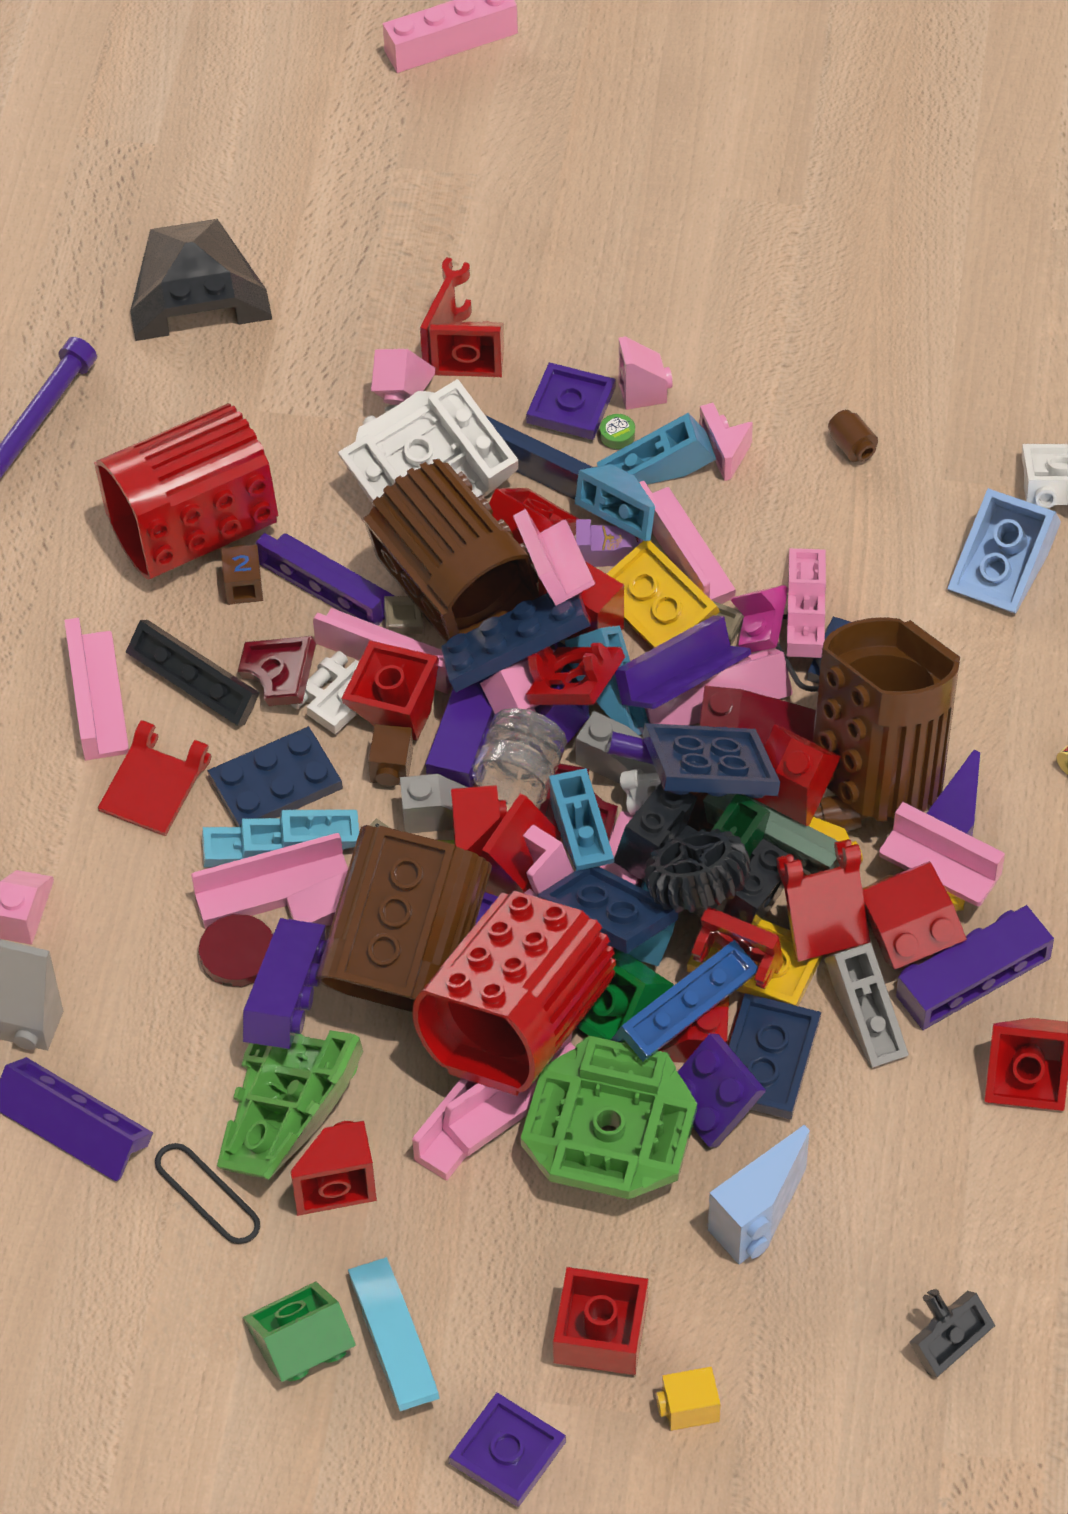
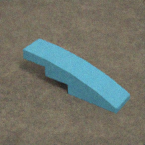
M281 810L280 818L242 819L241 827H203L202 848L204 867L219 866L335 833L340 834L342 850L355 847L359 834L357 810Z
M387 1257L348 1269L351 1284L362 1308L364 1321L375 1345L377 1358L399 1411L440 1399L424 1350Z

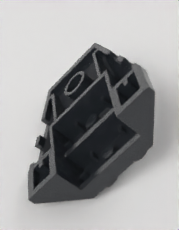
M218 219L150 229L130 309L135 341L170 336L167 317L235 307L238 325L272 320L267 289Z

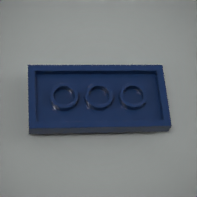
M547 592L532 601L526 600L519 603L512 611L500 617H491L485 620L480 627L466 634L460 633L451 637L441 647L449 682L455 692L591 626L581 593L556 606Z

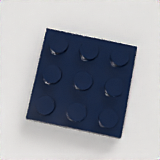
M645 723L643 739L664 791H670L679 795L688 794L689 792H705L719 797L727 794H744L751 798H762L765 795L778 796L780 780L756 729Z

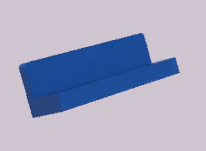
M734 939L624 1023L611 1040L621 1043L625 1040L644 1062L754 977L758 966Z

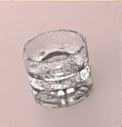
M519 708L501 710L494 715L485 738V745L482 746L474 765L472 776L475 783L479 787L497 785L498 800H506L508 805H512L521 793L527 796L535 806H538L546 800L550 789L549 776L555 775V771L558 769L567 745L565 733L555 722L531 710Z

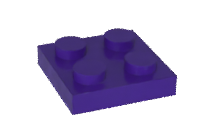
M549 362L527 411L526 421L528 424L594 440L616 388V379Z
M710 1033L677 1071L697 1102V1112L693 1128L709 1147H719L766 1092L765 1088L719 1034Z
M496 1392L449 1455V1464L519 1508L565 1445L566 1435Z

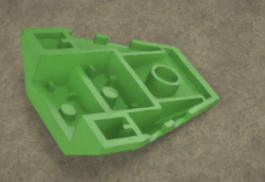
M330 1030L326 1040L295 1034L290 1049L249 1043L241 1065L247 1069L243 1087H236L233 1098L239 1102L235 1120L227 1122L217 1167L222 1170L269 1180L321 1127L348 1087L350 1080L357 1071L358 1062L364 1052L360 1037L352 1033Z

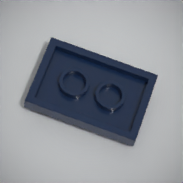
M309 726L207 770L209 780L236 827H241L242 819L278 818L281 816V810H296L343 789L341 778Z
M599 866L574 871L537 895L538 898L582 910L590 919L597 920L603 927L600 932L608 935L610 940L608 945L626 954L678 920V913L673 908L664 910L662 905L655 903L650 892Z
M745 993L729 1047L766 1090L750 1110L792 1120L821 1021L820 1011Z

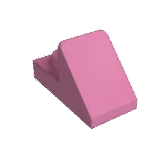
M714 403L700 406L699 424L708 433L716 457L715 462L724 481L730 480L751 446L753 423L747 422L729 427L725 415H719Z

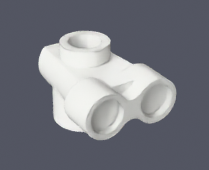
M640 769L621 773L620 784L627 794V809L631 815L634 816L661 783L657 773L644 774Z

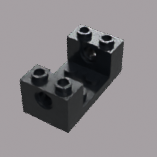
M660 783L625 826L614 857V863L645 882V861L651 858V852L661 849L663 842L673 841L674 836H685L688 831L691 833L699 832L687 825L697 797L691 793L679 795L670 791H664ZM762 839L751 853V863L749 864L751 868L749 872L750 880L744 883L745 889L735 892L733 899H724L722 905L714 904L709 907L757 926L781 895L784 888L778 872L776 858L789 854L767 840ZM696 909L694 913L702 917L705 909Z

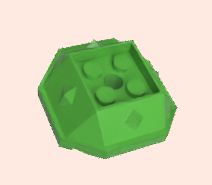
M588 1036L578 1043L575 1049L559 1056L546 1065L539 1074L522 1131L521 1146L550 1182L631 1199L678 1181L697 1112V1102L676 1071V1066L668 1053L657 1051L643 1062L628 1044ZM607 1125H611L616 1127L617 1129L614 1131H605L601 1128Z

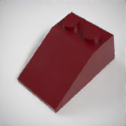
M704 685L700 726L756 729L763 746H765L774 724H777L813 742L815 709L743 689Z

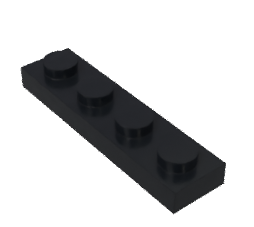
M139 621L126 649L127 654L235 725L246 724L260 692L151 621Z

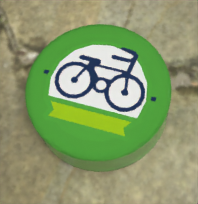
M612 414L604 418L600 424V439L602 443L612 449H622L633 443L635 439L634 421L623 414Z

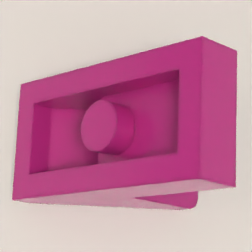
M786 585L757 590L731 598V602L744 616L739 647L751 648V653L777 647L788 593Z

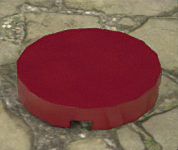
M232 914L217 919L206 928L199 942L198 953L204 972L213 981L220 984L222 982L230 983L232 987H243L253 984L273 937L271 929L262 920L250 915Z

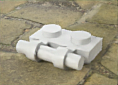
M337 651L331 658H324L317 665L318 670L308 679L303 703L291 704L295 709H299L305 702H311L307 706V715L334 734L338 733L357 714L343 704L341 698L359 661L355 660L345 669L343 666L348 662V658L341 651ZM328 680L333 681L326 689L323 690L321 688Z

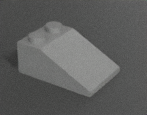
M0 939V1040L13 1042L17 1046L28 1050L38 1048L48 1051L64 1012L50 951Z

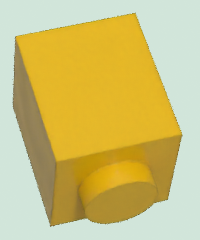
M712 1366L662 1375V1391L656 1392V1402L660 1417L667 1416L670 1431L720 1422L721 1404Z

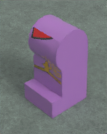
M576 519V542L585 561L594 567L617 565L643 541L617 526L591 525V519Z

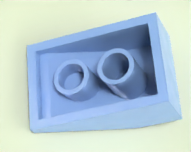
M988 488L947 589L1016 614L1049 554L1061 524L1057 513Z
M805 1125L709 1194L708 1231L738 1264H741L749 1257L752 1259L757 1258L766 1251L807 1166L810 1130Z

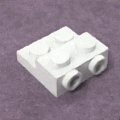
M1022 444L1026 501L1047 509L1054 505H1068V444Z

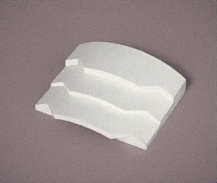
M458 379L435 393L417 391L388 412L360 426L356 441L338 452L339 457L356 478L359 486L371 502L377 496L380 498L384 494L383 489L387 485L391 487L395 483L394 479L398 476L404 477L407 475V470L411 468L416 470L420 468L419 464L424 462L428 465L433 464L432 460L440 459L443 463H448L457 474L462 471L472 484V492L476 497L480 495L485 497L518 470L519 461Z

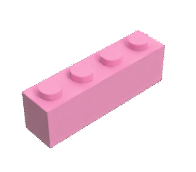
M452 0L383 23L384 51L397 73L518 34L517 4L514 0Z

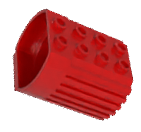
M229 403L94 462L105 513L109 518L110 525L133 566L147 580L277 523L279 514L270 465L261 442L257 440L256 433L250 428L247 419H243V414L240 411L237 412L234 405L231 406Z
M513 891L510 894L501 893L421 990L413 1003L414 1026L427 1052L440 1066L447 1068L450 1075L515 1096L519 1092L526 1091L608 987L615 975V970H612L616 965V959H612L615 953L613 947L607 946L610 942L608 935L600 932L603 927L597 920L590 919L582 910L517 891Z

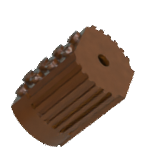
M440 459L432 460L433 464L428 465L426 462L419 464L420 468L407 470V475L404 477L398 476L394 479L395 483L391 487L387 485L383 489L384 494L380 498L377 496L373 500V508L367 516L363 517L377 559L447 643L451 637L460 633L466 634L480 627L485 620L491 617H500L512 611L516 605L523 601H532L538 598L539 592L536 585L538 583V575L531 566L533 562L526 546L523 543L518 544L513 538L512 531L503 519L497 521L492 516L493 510L490 504L482 495L476 497L472 492L473 487L467 476L462 471L457 474L448 463H443Z
M890 617L857 620L837 628L823 642L813 743L841 757L827 788L860 815L873 817L877 821H887V817L894 819L895 812L902 802L925 812L927 811V806H932L943 791L960 656L911 620L903 622L901 619Z
M380 825L379 827L361 826L315 979L324 986L342 994L413 1012V1003L418 994L476 925L492 870L491 863L486 861L485 858L479 857L478 854L461 849L455 844Z

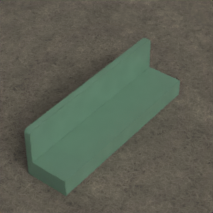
M708 794L703 800L707 822L715 826L736 794H727L720 797ZM742 794L770 811L763 839L784 852L793 855L796 860H801L803 873L810 875L840 866L834 848V843L839 841Z

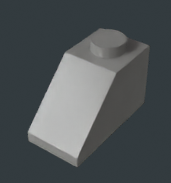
M439 774L400 777L405 832L421 833L453 830L451 789L468 787Z

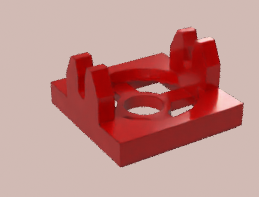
M592 643L591 647H558L555 652L550 647H547L537 652V654L528 656L529 670L534 679V683L525 694L530 705H594L624 660L623 650L621 647H605L601 643ZM580 663L577 668L567 673H560L566 664ZM585 675L579 682L569 683L573 678ZM552 684H563L564 687L563 689H554L550 686Z
M710 907L704 911L701 918L702 928L691 952L694 955L693 960L703 963L711 947L721 950L735 939L753 962L759 966L754 979L757 981L756 986L765 989L773 974H778L784 963L778 935Z

